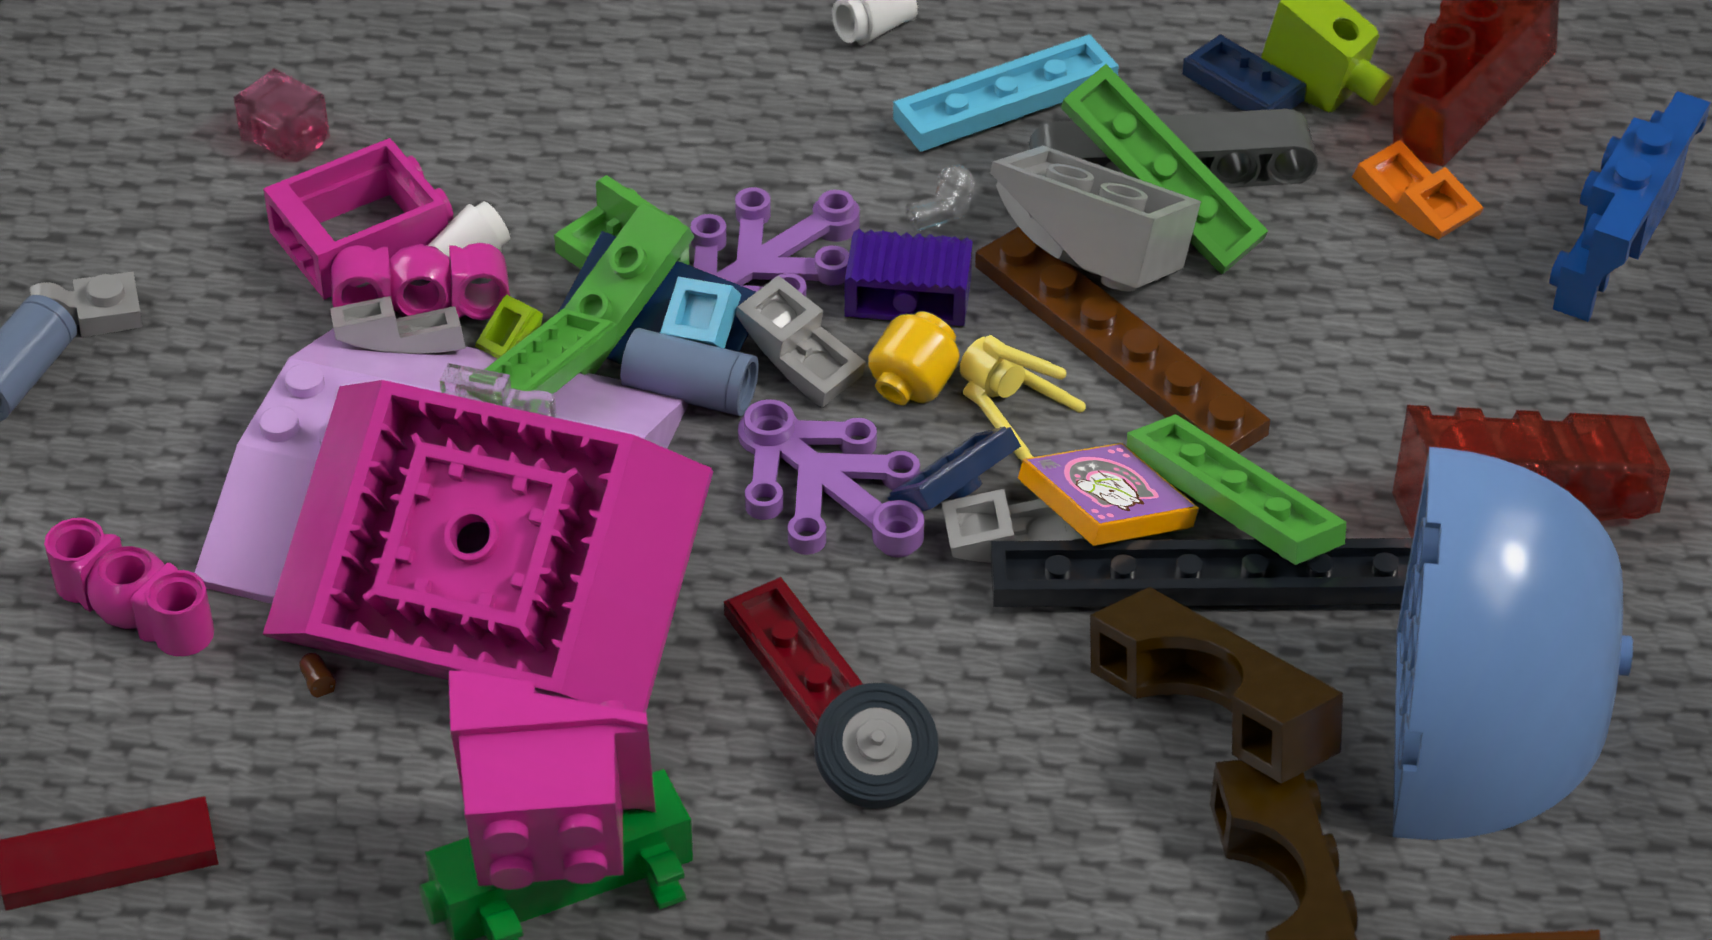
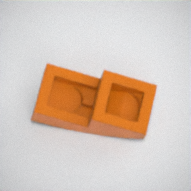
M1401 140L1360 162L1352 176L1367 193L1417 230L1436 239L1442 238L1477 217L1484 208L1446 167L1432 174Z

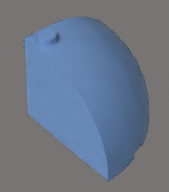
M1429 447L1397 625L1393 837L1438 840L1484 835L1518 825L1555 806L1580 784L1599 758L1607 739L1616 697L1618 676H1628L1631 670L1633 639L1632 636L1622 635V569L1618 553L1610 536L1589 509L1568 491L1531 470L1495 457L1468 451Z

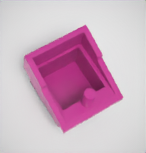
M468 670L449 671L450 732L478 886L494 885L502 889H519L530 885L532 882L562 879L586 884L597 882L605 876L623 875V809L636 808L656 812L647 713L628 710L623 702L617 700L596 704L535 693L534 682Z

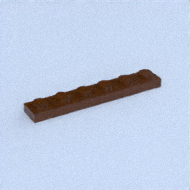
M1019 227L975 251V267L1165 418L1177 414L1238 454L1269 435L1270 419L1072 265L1044 251Z

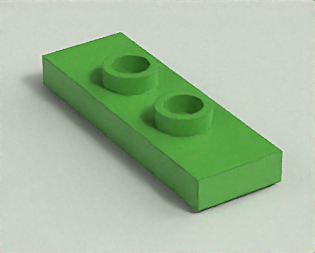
M642 202L570 299L565 309L616 323L617 344L695 236L688 226ZM616 344L580 373L583 375L595 374Z
M565 308L472 378L469 381V399L532 412L616 344L617 324L606 319Z

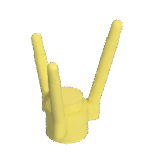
M992 335L981 337L974 341L962 357L960 373L964 379L969 381L963 390V394L981 408L995 428L1004 426L1012 428V426L990 397H1010L1020 388L1022 383L1078 413H1082L1086 409L1083 401L1025 369L1028 368L1043 375L1062 380L1067 374L1064 368L1005 345ZM1012 428L1021 445L1013 453L1021 462L1023 459L1032 458L1033 456Z

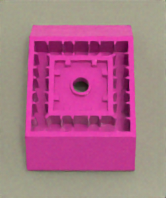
M386 380L339 386L263 635L272 639L449 680V671L468 670L534 682L535 693L596 704L617 700L623 702L628 710L646 713L714 471L706 465L633 434ZM480 521L487 523L490 529V537L487 544L475 553L467 554L460 552L457 547V538L461 529L471 522Z

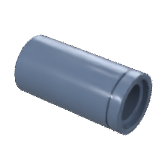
M43 295L27 297L0 328V421L5 420L77 334V327L70 313L62 305Z
M636 328L632 332L624 350L620 378L622 386L678 398L688 404L743 416L754 396L759 364L757 357L754 355Z

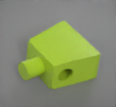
M1344 0L1279 1L1261 58L1305 83L1307 86L1304 101L1327 112H1333L1349 96L1355 93L1373 106H1376L1386 96L1394 80L1391 75L1370 63L1380 36L1377 28Z

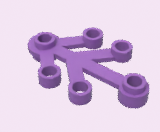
M751 187L743 189L735 197L736 219L740 222L737 261L717 272L718 251L722 250L727 242L724 219L714 214H704L696 217L691 222V232L695 236L691 241L695 249V268L756 292L764 286H747L744 284L752 279L773 280L779 275L806 296L805 280L820 281L826 285H839L845 282L849 252L840 246H826L816 252L815 258H795L789 256L818 238L835 242L852 238L853 232L860 227V209L857 202L854 201L848 192L829 190L823 193L814 204L812 215L762 245L764 223L771 216L770 195L760 188Z
M771 399L755 402L747 408L738 424V439L742 447L755 456L753 479L745 489V509L750 516L760 520H768L778 516L783 510V489L777 483L780 457L798 471L795 516L791 518L787 526L788 544L793 551L805 555L814 554L822 550L826 544V523L821 518L822 491L872 529V539L875 546L886 555L897 558L905 557L922 545L924 540V515L918 506L904 500L888 501L882 504L850 479H882L886 487L894 490L920 472V461L914 454L907 451H894L888 455L872 454L877 447V429L871 421L864 418H852L845 422L798 420L787 404ZM863 436L866 438L862 440L851 439L850 437ZM808 445H839L843 453H817ZM895 469H906V470H908L909 472H906V473H896V472H894L893 470H895ZM759 497L772 498V500L766 502L758 501L756 499ZM803 531H811L816 534L812 536H801L798 533Z

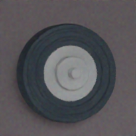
M886 683L861 684L837 696L821 715L814 740L816 764L827 785L844 800L867 808L895 806L916 795L931 777L939 751L937 728L924 704L907 690Z

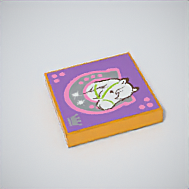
M1123 443L1026 458L1022 460L1018 479L1093 546L1194 527L1199 510L1194 503Z

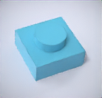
M678 277L660 333L725 348L741 294L731 285Z

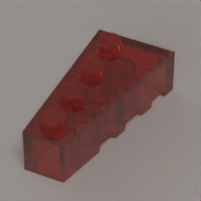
M1442 0L1440 3V14L1436 22L1430 23L1424 34V45L1421 51L1414 53L1393 93V143L1401 140L1421 161L1444 167L1557 53L1559 0Z
M1407 405L1392 494L1411 538H1413L1429 447H1437L1491 456L1531 470L1568 491L1583 503L1599 521L1619 518L1639 519L1648 514L1660 513L1671 470L1644 416L1569 413L1562 421L1544 420L1539 411L1516 410L1513 418L1509 419L1485 417L1481 408L1457 407L1453 416L1432 415L1429 406Z

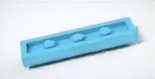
M1089 34L893 101V120L918 150L922 152L1062 103L1065 97L1105 64L1117 75L1119 65Z

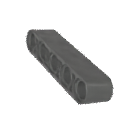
M1272 109L1158 116L1227 188L1301 184L1309 180L1316 173L1318 157L1309 125L1304 115L1296 110ZM1074 121L1046 123L1037 128L1030 137V149L1044 145L1123 173Z

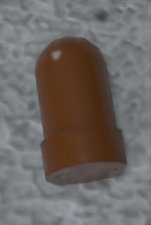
M317 653L304 655L299 665L311 695L318 698L333 693L336 680L331 671L328 670L322 657Z

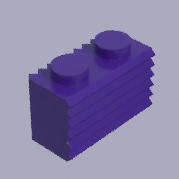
M858 228L852 235L845 276V317L893 320L903 314L914 315L917 312H927L942 319L948 325L965 326L971 285L973 242L968 237L960 241L956 236L952 238L944 235L934 237L930 234L924 238L920 233L912 237L907 232L900 236L895 231L893 233L883 230L874 232L870 229L864 233Z

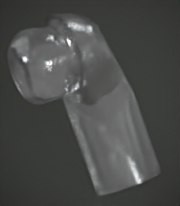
M951 165L943 169L938 174L936 180L939 182L934 197L906 205L907 221L914 232L959 220L966 215L975 191V180L972 173L966 167Z

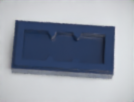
M1221 34L1183 59L1182 75L1242 111L1293 109L1305 100L1307 86L1305 83Z
M1004 426L976 433L891 491L890 496L887 498L889 501L904 500L918 506L921 511L931 510L946 498L948 501L963 498L983 484L979 475L1014 452L1021 445L1011 427L1006 428Z

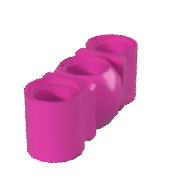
M486 243L469 244L464 248L449 245V257L436 247L417 244L401 248L390 259L388 247L373 250L367 246L356 245L338 252L331 265L333 307L391 296L394 311L402 317L455 306L459 318L466 315L472 319L486 320L491 319L506 294L510 296L505 257L498 248ZM479 278H487L491 280L488 283L480 285L471 283L473 280ZM420 279L430 281L427 285L422 286L410 284L412 281ZM355 281H365L370 283L367 286L363 287H353L348 285L351 282Z
M71 518L61 521L46 534L44 545L57 594L64 600L81 603L83 608L89 612L94 609L96 614L105 623L124 629L137 628L141 640L156 642L159 649L172 656H189L199 653L212 641L214 625L207 590L203 579L196 573L178 570L171 563L164 565L163 561L149 550L135 546H122L119 536L104 534L101 526L90 519Z

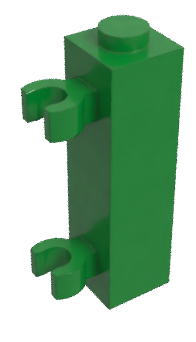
M665 769L652 772L656 812L636 808L623 809V875L605 876L597 882L586 884L562 879L532 882L530 885L519 889H502L494 885L478 886L470 839L467 837L425 852L429 881L419 885L421 899L431 924L436 925L444 922L452 940H474L485 936L486 940H519V937L523 936L521 922L643 878L646 879L650 894L660 910L686 900V895L678 880L685 878L682 864L693 861L691 818Z

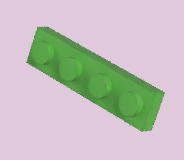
M1107 64L1063 99L1061 109L1125 175L1201 201L1190 243L1221 274L1228 271L1265 239L1268 230Z
M1177 414L1127 433V447L1166 481L1293 564L1297 565L1301 562L1309 561L1320 554L1345 544L1346 521Z

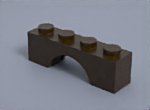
M1151 587L1090 615L1091 673L1135 699L1167 694L1188 695L1207 699L1225 707L1232 712V755L1282 784L1341 752L1342 692Z
M1240 759L1215 762L1210 806L1226 859L1249 863L1271 873L1288 888L1298 906L1297 910L1288 919L1266 931L1265 940H1358L1356 936L1358 929L1356 902L1351 890H1341L1337 878L1340 866L1338 847L1332 833L1323 834L1319 822L1321 818V798L1315 779H1305L1303 772L1281 784Z

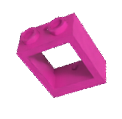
M391 138L263 188L270 233L324 300L332 297L331 265L338 252L356 245L367 246L373 250L388 247L390 259L401 248L417 244L428 245L448 225V222L453 220L452 206L445 192L441 188L434 189L425 179L418 161L412 155L406 157ZM388 195L404 211V214L338 241H334L320 224ZM355 281L348 285L356 287L366 282Z

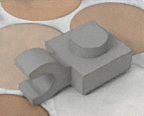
M134 271L73 279L74 291H67L60 285L49 282L38 283L30 287L31 295H43L62 305L70 313L76 326L80 325L81 337L142 327Z

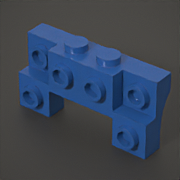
M1677 91L1665 112L1655 110L1649 122L1634 117L1622 138L1612 136L1602 158V171L1592 170L1581 193L1580 204L1588 207L1583 232L1570 253L1561 250L1553 265L1549 278V284L1557 287L1553 310L1588 322L1593 314L1597 291H1605L1608 286L1610 272L1625 264L1628 257L1639 259L1678 192L1689 144L1693 137L1700 133L1706 125L1711 102Z

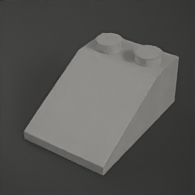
M1044 145L992 162L990 174L1082 269L1101 275V282L1104 285L1121 291H1135L1136 288L1153 281H1158L1164 276L1183 269L1201 201Z

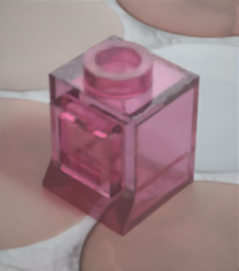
M275 68L234 96L240 139L242 141L254 142L283 159L287 157L298 162L308 153L318 150L330 138L324 94Z

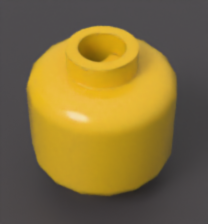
M917 312L914 315L903 314L893 319L871 350L868 358L869 369L877 380L875 383L877 391L884 398L898 405H906L909 400L918 403H928L934 400L959 363L960 353L955 343L956 335L951 327L942 319L927 312Z

